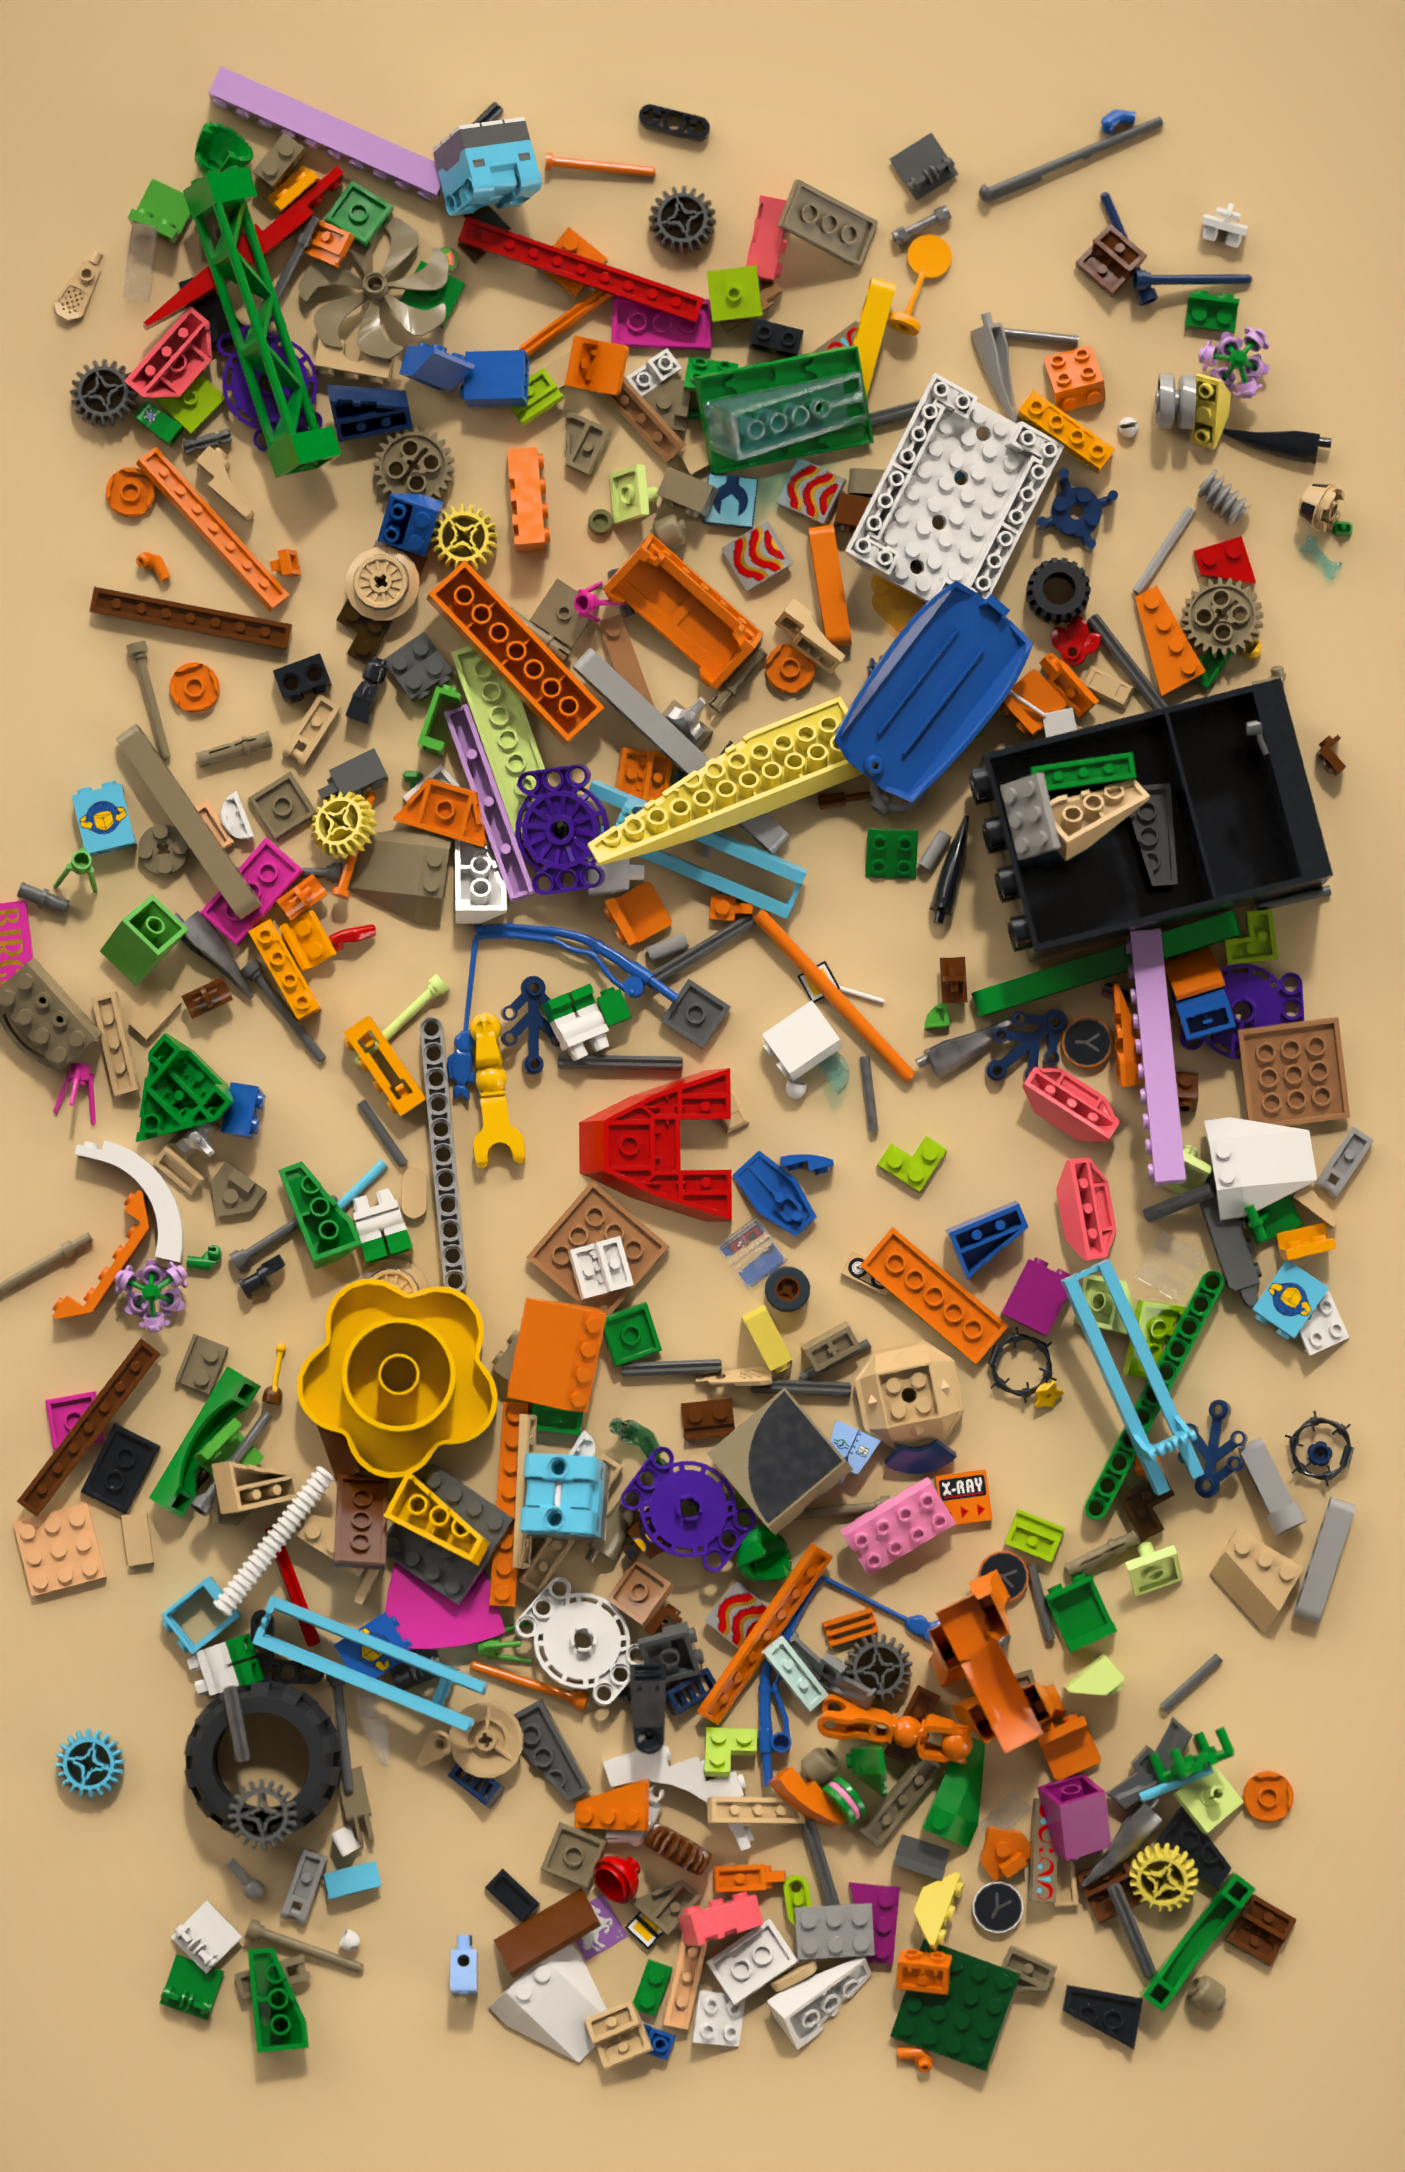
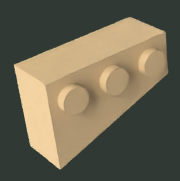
M231 1461L212 1464L221 1514L244 1511L297 1498L296 1493L299 1492L296 1473L271 1468L265 1469L254 1465H242Z
M310 1513L296 1533V1536L334 1560L335 1519ZM345 1567L353 1573H355L356 1575H358L359 1577H361L366 1570L364 1568Z

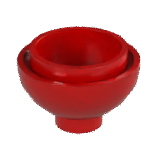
M606 1856L595 1863L594 1878L600 1891L614 1902L621 1904L629 1903L638 1891V1874L641 1872L638 1862L632 1857L624 1859L618 1856Z

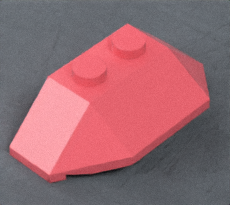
M189 306L124 382L143 398H180L212 361L209 321Z
M1034 1067L1022 1085L1034 1113L1077 1141L1108 1142L1120 1123L1105 1096L1063 1069H1041L1040 1067Z
M1090 1157L1066 1160L1056 1187L1064 1238L1084 1261L1106 1258L1117 1231L1108 1180L1093 1164Z

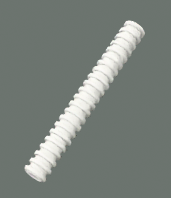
M321 1466L316 1467V1473H312V1478L306 1480L307 1485H303L301 1487L303 1490L296 1493L297 1498L291 1500L293 1503L287 1505V1511H283V1516L277 1518V1524H273V1529L267 1531V1537L264 1536L262 1538L264 1541L257 1544L258 1549L252 1551L254 1554L247 1557L249 1559L248 1562L243 1563L244 1567L238 1569V1575L233 1576L234 1580L228 1582V1588L224 1587V1593L219 1594L218 1601L215 1600L213 1602L214 1606L225 1615L232 1616V1610L238 1608L236 1606L238 1602L242 1603V1597H246V1592L252 1590L251 1585L257 1583L256 1579L258 1577H262L261 1572L267 1570L266 1566L268 1564L271 1565V1559L277 1557L275 1555L277 1551L281 1552V1546H285L287 1544L285 1541L291 1539L290 1534L296 1532L295 1528L301 1526L300 1521L306 1519L305 1515L311 1513L310 1508H314L316 1506L314 1503L321 1499L320 1495L326 1493L324 1491L326 1487L329 1489L330 1482L335 1481L334 1476Z

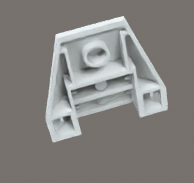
M1232 1117L1204 1121L1217 1191L1216 1198L1220 1221L1246 1217L1245 1207L1254 1204L1256 1211L1317 1181L1309 1130Z
M572 1944L528 1969L489 2006L506 2026L578 2063L596 2046L591 2040L584 2019L607 2010L581 1954Z

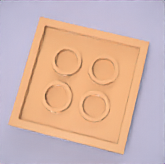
M88 1503L13 1522L31 1596L107 1577Z

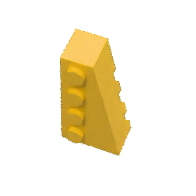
M409 1471L406 1472L384 1517L478 1566L490 1542Z

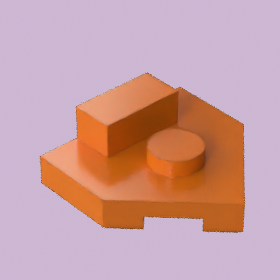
M987 1826L986 1838L979 1860L994 1882L1004 1875L1008 1879L1028 1865L1026 1860L1031 1857V1844L1022 1831L1004 1830Z

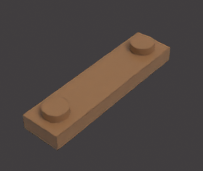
M623 377L619 395L602 393L666 463L671 462L686 446L625 377Z
M619 614L597 622L614 670L654 707L622 615Z

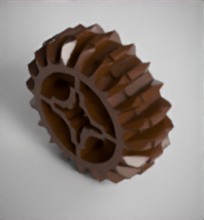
M655 1823L647 1833L646 1846L667 1860L696 1875H702L704 1870L708 1868L712 1858L711 1853L689 1838L660 1823Z

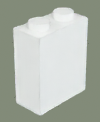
M812 1000L762 1034L765 1043L762 1044L763 1048L770 1057L776 1056L779 1061L776 1066L784 1077L789 1075L793 1081L843 1047L839 1037Z

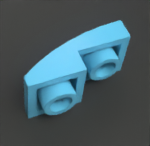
M376 1861L322 1875L328 1900L382 1886Z

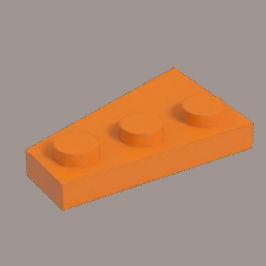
M644 1779L577 1801L575 1828L649 1830L650 1779Z

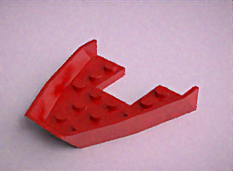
M730 1068L705 1070L632 1095L579 1122V1173L630 1198L705 1222H732V1170H681L680 1120L731 1119Z

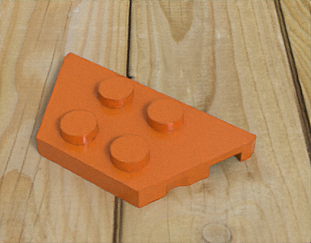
M427 778L416 794H413L407 801L408 803L393 817L394 821L480 847H486L487 845L478 792L453 784Z

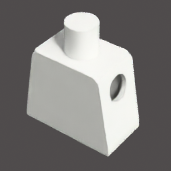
M630 858L600 865L599 867L605 872V881L597 888L588 889V896L593 897L629 891V880H644L645 865H630ZM591 869L588 871V882L595 884L599 879V875L596 870Z

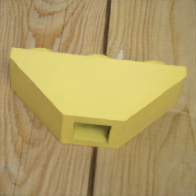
M1203 374L1196 375V409L1191 443L1214 450L1229 417L1231 393L1222 380Z
M957 1872L944 1877L942 1881L938 1880L923 1887L914 1910L931 1950L936 1951L938 1944L943 1945L947 1934V1931L944 1930L947 1920H952L956 1909L953 1906L956 1897L960 1898L964 1888V1883L961 1882V1874Z

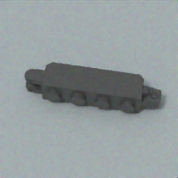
M1211 1171L1204 1184L1209 1183L1214 1190V1196L1200 1202L1199 1205L1226 1287L1232 1291L1239 1290L1241 1299H1243L1242 1302L1246 1306L1253 1307L1259 1300L1255 1284L1260 1283L1258 1278L1262 1277L1261 1270L1257 1262L1253 1263L1251 1253H1254L1250 1238L1245 1239L1243 1229H1246L1243 1217L1220 1221L1214 1173Z

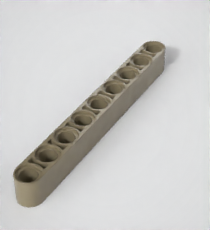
M134 724L115 739L235 914L242 920L262 905L260 900L142 729L137 724Z

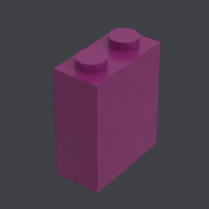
M1035 1257L1034 1260H1027L1000 1314L1046 1337L1067 1298L1060 1280L1071 1276V1274L1059 1268L1055 1272L1047 1268L1049 1263Z

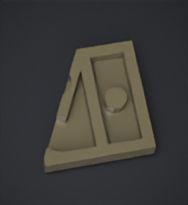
M680 1880L634 1899L631 1904L668 1936L679 1924L677 1915L684 1914L685 1908L694 1906L701 1898V1895L684 1880Z

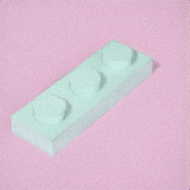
M779 1636L761 1652L807 1711L811 1712L829 1696L783 1636Z

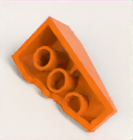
M1117 981L1111 982L1117 1083L1120 1087L1144 1084L1143 1079L1138 1077L1137 1064H1142L1141 1054H1136L1135 1039H1139L1137 1029L1133 1028V1019Z

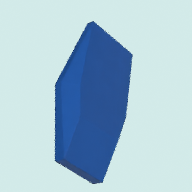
M761 1151L755 1153L733 1174V1177L758 1213L791 1235L797 1237L817 1218L796 1178Z

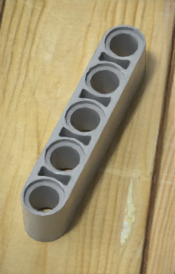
M1333 1497L1330 1498L1296 1601L1293 1616L1318 1624L1355 1512V1504Z

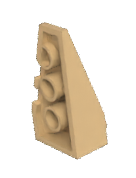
M1133 779L1107 785L1104 789L1094 792L1085 790L1081 791V795L1072 797L1063 795L1054 798L1050 803L1061 848L1056 849L1057 852L1065 860H1068L1086 850L1150 799V795Z

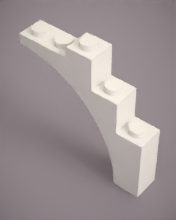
M668 1745L662 1746L654 1754H644L639 1750H635L603 1761L611 1787L650 1779V1782L669 1784L689 1791L707 1802L708 1797L744 1796L743 1789L747 1788L743 1774L737 1775L736 1770L730 1772V1777H713L707 1780L706 1776H704L705 1759L700 1761L699 1756L669 1766L668 1761L672 1760ZM727 1824L734 1833L741 1851L751 1848L750 1841H753L754 1838L750 1826L744 1827V1824Z

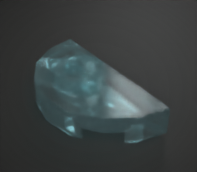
M836 1051L820 1062L818 1066L839 1095L846 1088L849 1081V1067L845 1058Z

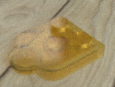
M875 574L871 579V589L874 592L871 601L872 608L900 633L926 602Z

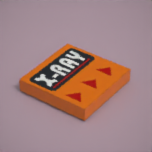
M986 1469L935 1476L937 1493L953 1517L955 1525L993 1520Z

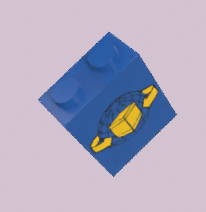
M384 1612L358 1629L412 1652L414 1650L408 1648L412 1646L410 1640L407 1638L404 1641L397 1631L396 1627L400 1626L394 1615L389 1618L387 1613ZM342 1639L334 1644L335 1649L348 1668L375 1679L402 1663L347 1639Z

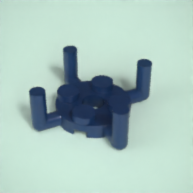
M1062 468L1058 474V481L1062 492L1053 501L1051 517H1039L1036 528L1042 531L1054 526L1060 533L1066 536L1081 538L1085 551L1088 553L1093 552L1096 541L1091 538L1090 534L1100 522L1101 508L1114 504L1118 498V493L1115 490H1111L1107 496L1098 499L1087 488L1071 487L1068 479L1069 471L1066 468ZM1079 506L1083 510V516L1080 519H1073L1069 515L1071 507Z

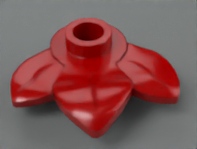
M1080 616L1074 618L1067 625L1066 630L1054 627L1051 635L1054 648L1061 652L1063 661L1069 666L1082 664L1087 655L1096 652L1101 642V635L1089 633L1087 623ZM1076 649L1077 655L1070 657V651Z

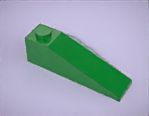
M302 1161L278 1170L314 1269L337 1262L362 1245L352 1219L344 1213L335 1199L327 1193Z
M274 1947L249 1949L248 1960L257 2053L309 2048L305 2017Z

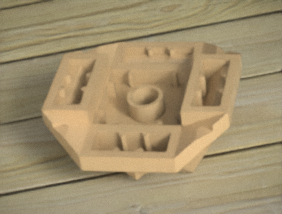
M925 1340L875 1350L854 1380L865 1431L894 1450L900 1443L914 1447L932 1443L936 1439L939 1441L946 1440L965 1411L955 1360ZM906 1388H913L916 1391L917 1397L915 1401L911 1403L904 1401L902 1393Z

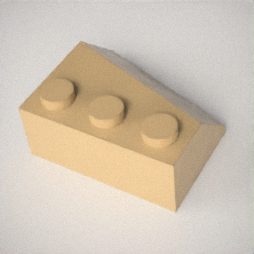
M1234 1529L1210 1574L1253 1620L1258 1628L1265 1633L1282 1608L1304 1567L1239 1529Z

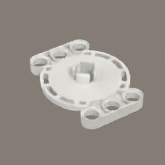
M563 1577L554 1578L518 1618L514 1626L515 1634L525 1640L534 1638L533 1646L536 1658L541 1668L551 1679L560 1685L572 1689L586 1690L592 1688V1699L595 1704L608 1706L630 1682L629 1665H644L643 1660L635 1663L629 1656L630 1651L634 1649L640 1650L638 1644L630 1645L627 1623L612 1603L591 1593L570 1594L571 1585L569 1581ZM562 1583L566 1588V1593L563 1596L555 1595L552 1591L553 1584ZM575 1598L574 1603H569L570 1599ZM581 1598H590L598 1602L597 1604L581 1602ZM538 1602H546L549 1605L550 1611L548 1614L540 1615L536 1611V1604ZM602 1604L610 1608L615 1616L612 1617L607 1610L601 1607ZM525 1620L531 1622L533 1631L530 1634L522 1633L519 1629L520 1622ZM617 1620L620 1621L625 1635L620 1634L619 1627L616 1623ZM576 1633L586 1634L590 1638V1647H579L576 1649L574 1647V1635ZM538 1636H542V1641H538ZM621 1642H625V1647L621 1648ZM539 1647L543 1650V1655L546 1659L545 1663L540 1655ZM548 1667H551L557 1674L562 1676L561 1679L554 1675ZM615 1669H624L627 1673V1679L623 1682L616 1681L613 1676ZM566 1679L572 1681H579L582 1683V1685L567 1682ZM601 1687L609 1689L611 1693L610 1699L607 1701L600 1700L597 1697V1690Z

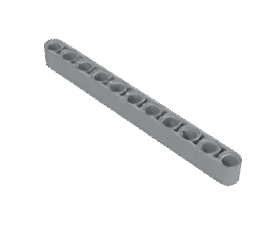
M589 648L572 666L593 689L686 776L694 770L699 771L710 760L594 650ZM767 813L738 824L772 855L790 838V835Z
M428 1017L420 1024V1037L443 1281L445 1287L451 1288L448 1283L449 1278L454 1274L460 1275L463 1282L455 1290L462 1292L467 1286V1271L444 1028L439 1019ZM431 1022L439 1026L438 1033L433 1036L425 1033L426 1025ZM431 1048L441 1050V1057L436 1061H431L427 1057V1053ZM440 1073L443 1075V1083L440 1086L430 1084L429 1080L432 1074ZM436 1098H442L446 1102V1107L442 1111H435L432 1108V1102ZM439 1123H444L448 1126V1133L443 1137L435 1135L434 1132L435 1126ZM442 1148H447L451 1153L449 1160L446 1162H440L437 1159V1152ZM448 1173L452 1175L453 1183L449 1187H442L439 1184V1178L442 1174ZM445 1199L455 1201V1209L452 1212L447 1213L442 1210L441 1205ZM454 1224L457 1226L458 1233L455 1237L448 1238L444 1235L446 1225ZM451 1249H456L460 1252V1259L456 1263H450L446 1259V1254Z

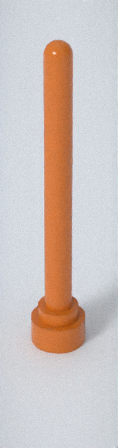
M477 1661L470 1663L472 1671L569 1701L570 1705L574 1706V1709L580 1711L585 1709L590 1693L588 1691L579 1689V1691L574 1690L571 1692Z

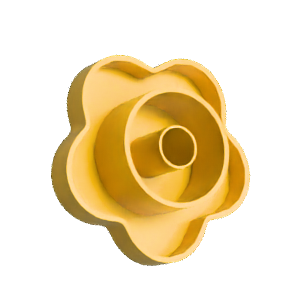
M363 1279L352 1282L336 1294L326 1314L325 1342L314 1350L303 1363L297 1379V1395L302 1409L313 1422L330 1431L342 1433L346 1437L353 1456L361 1466L381 1477H404L407 1471L412 1474L422 1468L440 1445L467 1442L479 1436L487 1429L496 1413L498 1402L497 1389L491 1374L479 1359L484 1339V1326L478 1308L469 1297L458 1290L441 1286L428 1287L408 1294L397 1286L379 1279Z

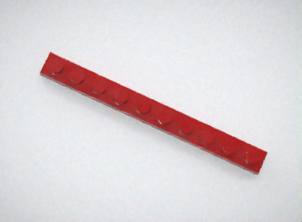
M467 216L458 238L460 243L695 324L704 302L702 297Z

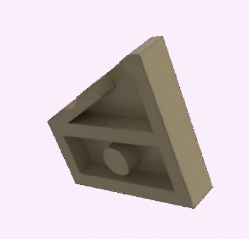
M567 410L566 465L590 476L612 431Z
M1010 1945L1001 1965L1004 1968L1021 1973L1015 1992L1029 1990L1047 1991L1058 1967L1013 1945Z

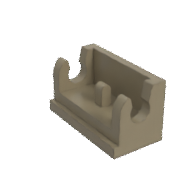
M846 1321L801 1345L816 1372L861 1348Z

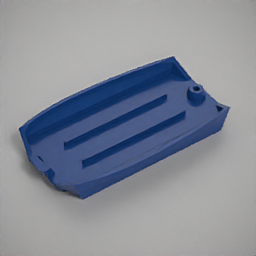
M958 581L953 582L931 598L906 624L884 653L855 697L842 722L835 729L834 740L846 760L884 791L910 802H913L926 791L959 757L990 720L1013 688L1025 666L1033 643L1012 621L1005 617L1010 609L990 594L987 599H983L975 591ZM874 762L877 764L875 769L872 768Z

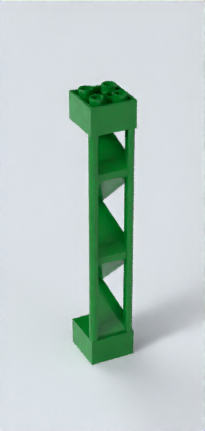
M235 165L225 168L223 172L217 173L216 169L202 173V178L191 181V186L183 190L191 218L195 221L268 447L266 450L275 478L318 469L340 456L341 452L333 427L319 428L254 228L247 203L258 195L249 167L238 168ZM232 212L229 219L227 220L225 213ZM216 215L221 231L215 247H213L204 217ZM241 221L259 275L237 251L236 244ZM224 278L239 286L251 324L244 340ZM251 293L264 299L258 312ZM271 313L289 368L267 344L266 336ZM253 369L269 379L281 416L274 431L272 430ZM281 385L293 391L288 403L286 402ZM302 406L310 431L296 433L300 408Z

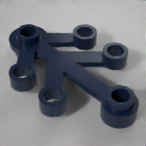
M529 976L521 983V994L510 1005L505 1006L501 1010V1017L505 1021L514 1020L518 1015V1010L526 1002H528V1012L510 1031L502 1034L501 1042L505 1046L515 1045L518 1036L528 1027V1056L522 1061V1069L529 1075H535L540 1073L544 1067L543 1059L539 1056V1028L550 1038L553 1046L560 1047V1044L555 1041V1034L550 1023L539 1013V1003L543 1005L551 1000L545 994V983L540 977ZM531 984L537 986L538 990L536 993L531 992ZM507 1009L513 1011L511 1018H508L505 1014ZM507 1034L513 1036L512 1043L506 1041ZM533 1059L538 1062V1067L536 1069L532 1068L530 1065V1062Z
M1058 1009L1049 1010L1044 1016L1016 1011L1012 1015V1022L1015 1025L1022 1027L1026 1024L1040 1025L1041 1027L1034 1033L1010 1031L1003 1027L995 1028L992 1034L995 1041L999 1043L1005 1041H1018L1022 1043L1000 1061H989L985 1067V1073L992 1080H1001L1005 1077L1007 1068L1029 1051L1027 1068L1024 1070V1077L1027 1079L1029 1070L1038 1067L1040 1041L1047 1035L1048 1046L1047 1051L1043 1055V1060L1048 1065H1056L1060 1060L1057 1052L1058 1037L1067 1027L1066 1015ZM1019 1014L1024 1016L1022 1023L1016 1022V1017ZM1057 1017L1059 1019V1025L1053 1027L1051 1025V1020ZM1003 1030L1005 1036L999 1040L996 1034L998 1031ZM1050 1053H1054L1056 1056L1053 1062L1047 1060ZM995 1066H1000L1001 1068L999 1075L993 1074Z
M1215 1400L1209 1406L1212 1424L1208 1445L1200 1436L1199 1429L1195 1424H1186L1188 1427H1193L1197 1440L1192 1443L1206 1461L1204 1474L1197 1477L1195 1482V1490L1203 1498L1216 1496L1220 1490V1482L1233 1472L1240 1471L1244 1465L1240 1457L1231 1456L1228 1458L1226 1466L1215 1473L1216 1463L1238 1446H1244L1248 1439L1246 1433L1234 1431L1231 1434L1230 1440L1219 1447L1223 1420L1227 1419L1231 1414V1406L1224 1400ZM1217 1405H1221L1222 1412L1220 1414L1215 1413V1407ZM1238 1434H1241L1243 1437L1240 1443L1235 1441V1437ZM1179 1451L1178 1459L1181 1463H1184V1460ZM1234 1459H1237L1239 1465L1234 1469L1231 1463ZM1208 1480L1210 1488L1205 1490L1203 1484Z

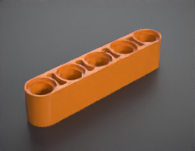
M831 524L808 528L824 635L836 648L852 645L834 526Z

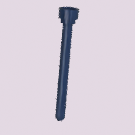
M1103 192L1100 198L1111 225L1128 238L1110 194ZM1150 287L1146 288V290H1137L1138 294L1136 297L1140 306L1150 304L1159 298L1155 288Z
M1134 270L1133 273L1134 290H1146L1151 285L1250 284L1252 282V277L1249 274L1151 275L1146 270Z

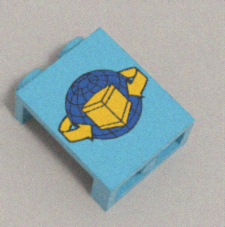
M116 781L101 784L102 788L92 790L91 787L77 790L76 795H72L83 845L90 856L137 845L123 793L124 787L122 784H117Z
M1286 1260L1252 1310L1256 1313L1254 1318L1265 1326L1271 1323L1277 1327L1275 1332L1284 1339L1288 1340L1291 1337L1296 1340L1299 1331L1330 1289L1291 1261Z

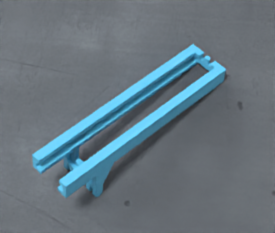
M595 779L589 787V790L598 799L622 809L615 827L625 822L624 819L630 814H636L642 810L644 805L648 803L643 799ZM601 825V832H604L603 825ZM718 831L694 839L795 882L796 886L791 898H788L787 902L784 903L662 850L639 856L785 919H788L808 872V869Z
M1105 1259L1086 1270L1084 1269L1079 1273L1060 1280L1154 1494L1161 1495L1170 1490L1156 1459L1157 1456L1161 1457L1166 1452L1179 1449L1191 1478L1195 1479L1203 1475L1204 1471L1190 1442L1197 1440L1194 1430L1189 1429L1177 1413L1111 1261ZM1101 1272L1173 1435L1155 1445L1149 1443L1078 1282L1079 1279L1092 1273Z
M271 1595L265 1609L266 1614L261 1619L262 1624L257 1629L253 1644L462 1730L471 1731L475 1719L444 1707L446 1704L444 1701L448 1698L449 1692L452 1689L450 1688L451 1684H457L485 1696L489 1683L462 1673L458 1668L428 1659ZM274 1610L440 1677L441 1679L432 1701L265 1634Z

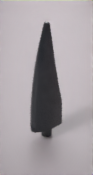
M1224 428L1222 432L1226 436L1254 449L1275 456L1305 463L1310 462L1312 464H1316L1318 447L1331 448L1332 438L1320 437L1318 433L1302 431L1250 432Z
M964 815L950 845L929 910L936 912L933 923L943 925L946 914L953 916L958 898L968 838L969 816Z

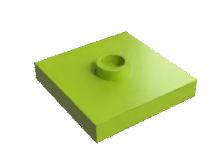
M757 265L706 271L712 322L763 316Z
M202 374L195 379L180 398H155L191 435L225 402L224 395Z

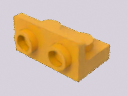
M302 165L276 188L267 199L282 214L320 181L319 177L313 170L309 171Z
M309 910L292 922L279 927L284 942L289 945L294 955V961L302 971L315 968L337 954L314 910Z
M1322 1222L1276 1234L1281 1259L1291 1260L1336 1249L1334 1238L1327 1236L1326 1226Z

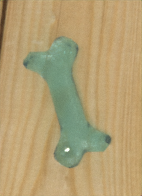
M1309 535L1306 539V544L1300 546L1299 551L1301 553L1311 554L1323 567L1326 579H1333L1335 571L1341 569V562L1330 561L1318 548L1316 536Z

